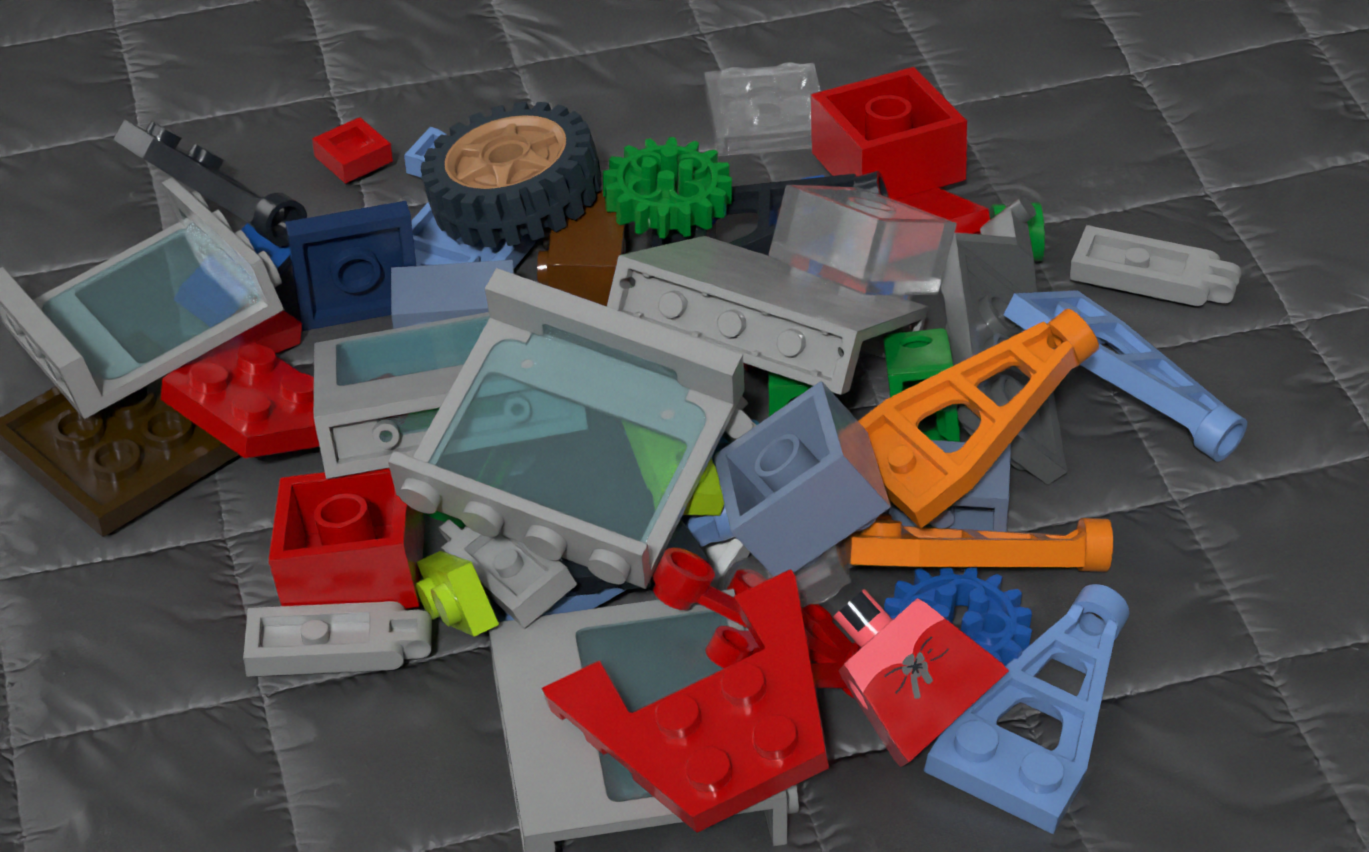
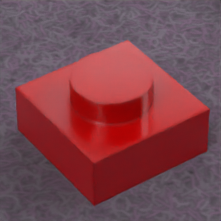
M361 117L312 138L314 157L344 183L363 177L369 172L393 162L391 143Z

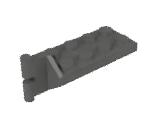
M1020 196L980 228L981 235L954 233L937 246L939 260L931 266V272L935 279L941 283L940 289L944 296L947 316L946 330L950 338L953 366L1021 333L1023 329L1004 316L1014 293L1037 292L1034 258L1027 223L1036 215V211L1031 202L1023 196ZM1012 366L984 380L977 388L998 406H1003L1025 387L1030 378L1016 366ZM1054 391L1010 443V463L1018 470H1028L1047 485L1067 472ZM958 404V418L965 430L970 435H973L978 429L981 419L964 404Z

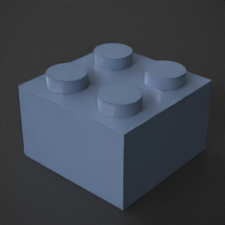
M822 381L714 455L731 533L774 577L789 569L794 573L799 569L813 565L825 551L855 531L866 529L876 521L880 514L891 508L868 432Z

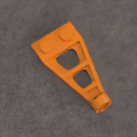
M1065 309L1047 324L1043 321L886 399L858 421L868 432L888 499L918 527L922 529L973 489L1070 370L1079 366L1099 350L1098 340L1084 319L1073 310ZM1012 366H1016L1030 378V381L1007 404L998 406L977 388L984 380ZM964 404L981 419L980 425L963 447L955 452L945 453L918 429V425L925 417L949 405Z
M882 513L869 527L861 531H855L833 546V550L851 565L1077 567L1079 571L1108 572L1113 554V531L1110 520L1101 518H1080L1077 528L1066 535L923 527L921 529L918 526L902 525L901 521L891 520L892 515Z

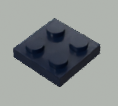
M407 201L285 222L298 312L303 331L391 315V268L416 266L411 214Z

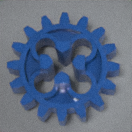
M940 567L939 576L934 577L922 568L915 570L914 585L899 580L895 584L894 598H886L884 603L885 612L894 620L918 598L952 624L955 606H967L968 610L962 618L961 631L1003 663L1004 666L1014 658L1018 659L1022 655V651L1030 645L1032 629H1030L1032 612L1030 608L1020 607L1022 597L1020 590L1013 589L1002 592V576L995 574L986 581L977 578V567H968L963 575L954 574L951 567Z

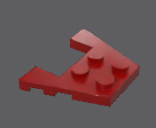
M285 311L275 314L171 371L162 378L161 400L245 459L320 447L314 422V377L299 372L275 354L300 344L302 323ZM408 413L378 418L377 421L391 420L396 424L403 423Z
M791 569L734 596L738 613L760 647V652L652 704L630 713L600 660L542 687L547 705L553 714L562 721L565 718L568 719L584 733L586 741L603 755L608 753L631 772L636 783L696 833L829 768L796 576Z

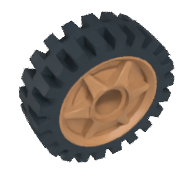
M519 102L514 104L512 111L507 112L504 105L491 108L492 115L484 117L481 112L469 116L470 125L466 126L458 122L449 128L451 136L441 134L434 141L435 148H428L424 155L425 162L421 163L422 180L438 227L441 231H446L447 236L455 241L461 237L464 244L475 246L481 239L484 247H497L500 239L505 238L508 246L521 244V236L527 234L534 241L545 237L543 229L546 227H550L557 232L566 227L565 217L576 220L584 213L583 205L591 206L596 199L595 192L600 191L602 185V174L597 151L587 122L583 121L581 115L576 111L569 113L568 108L558 104L551 110L548 102H537L532 109H529L527 102Z

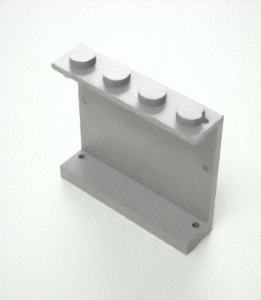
M707 236L619 255L607 303L609 308L743 354V363L813 386L822 381L831 392L840 395L850 390L860 350L885 358L883 337L893 333L922 330L929 307ZM631 277L635 279L634 287L630 284Z

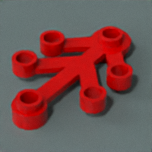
M668 548L664 552L653 573V580L656 583L653 592L661 602L678 610H688L693 603H698L747 628L738 613L735 598L710 586L715 577V572L708 562L700 556L681 548ZM739 569L735 572L726 590L734 589L735 595L766 581V579L750 570ZM801 600L810 660L816 662L811 663L815 688H842L847 695L855 699L838 670L861 647L856 642L852 643L832 622L833 618L825 608L815 602ZM729 626L717 627L705 649L708 658L722 668L733 665L761 651L750 631L738 630Z

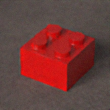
M915 67L811 94L812 153L832 176L847 174L859 176L880 171L885 181L890 201L966 180L967 120Z
M390 468L326 479L325 472L280 478L268 562L281 606L394 601L402 604L405 609L419 607L420 597L416 589V583L421 581L422 574L417 561L423 559L425 520L423 512L411 508L396 495Z

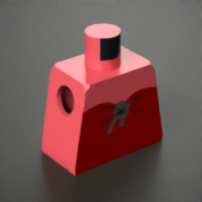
M863 589L833 616L861 647L838 671L890 755L900 767L916 757L1009 672L1003 663L918 598L893 620L875 599Z

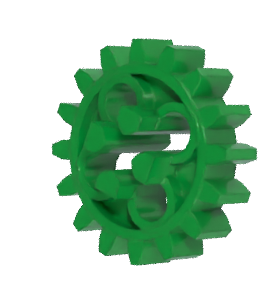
M669 137L666 145L658 146L654 140L649 138L645 139V148L641 150L627 145L624 147V158L611 156L609 159V170H603L605 209L607 212H616V223L619 225L634 221L635 233L640 235L649 228L657 229L659 238H666L669 230L678 229L684 237L690 236L691 226L693 225L708 230L712 228V217L724 218L726 216L727 204H731L732 177H729L730 165L728 162H718V152L714 149L700 153L699 142L692 141L685 147L677 146L676 137Z

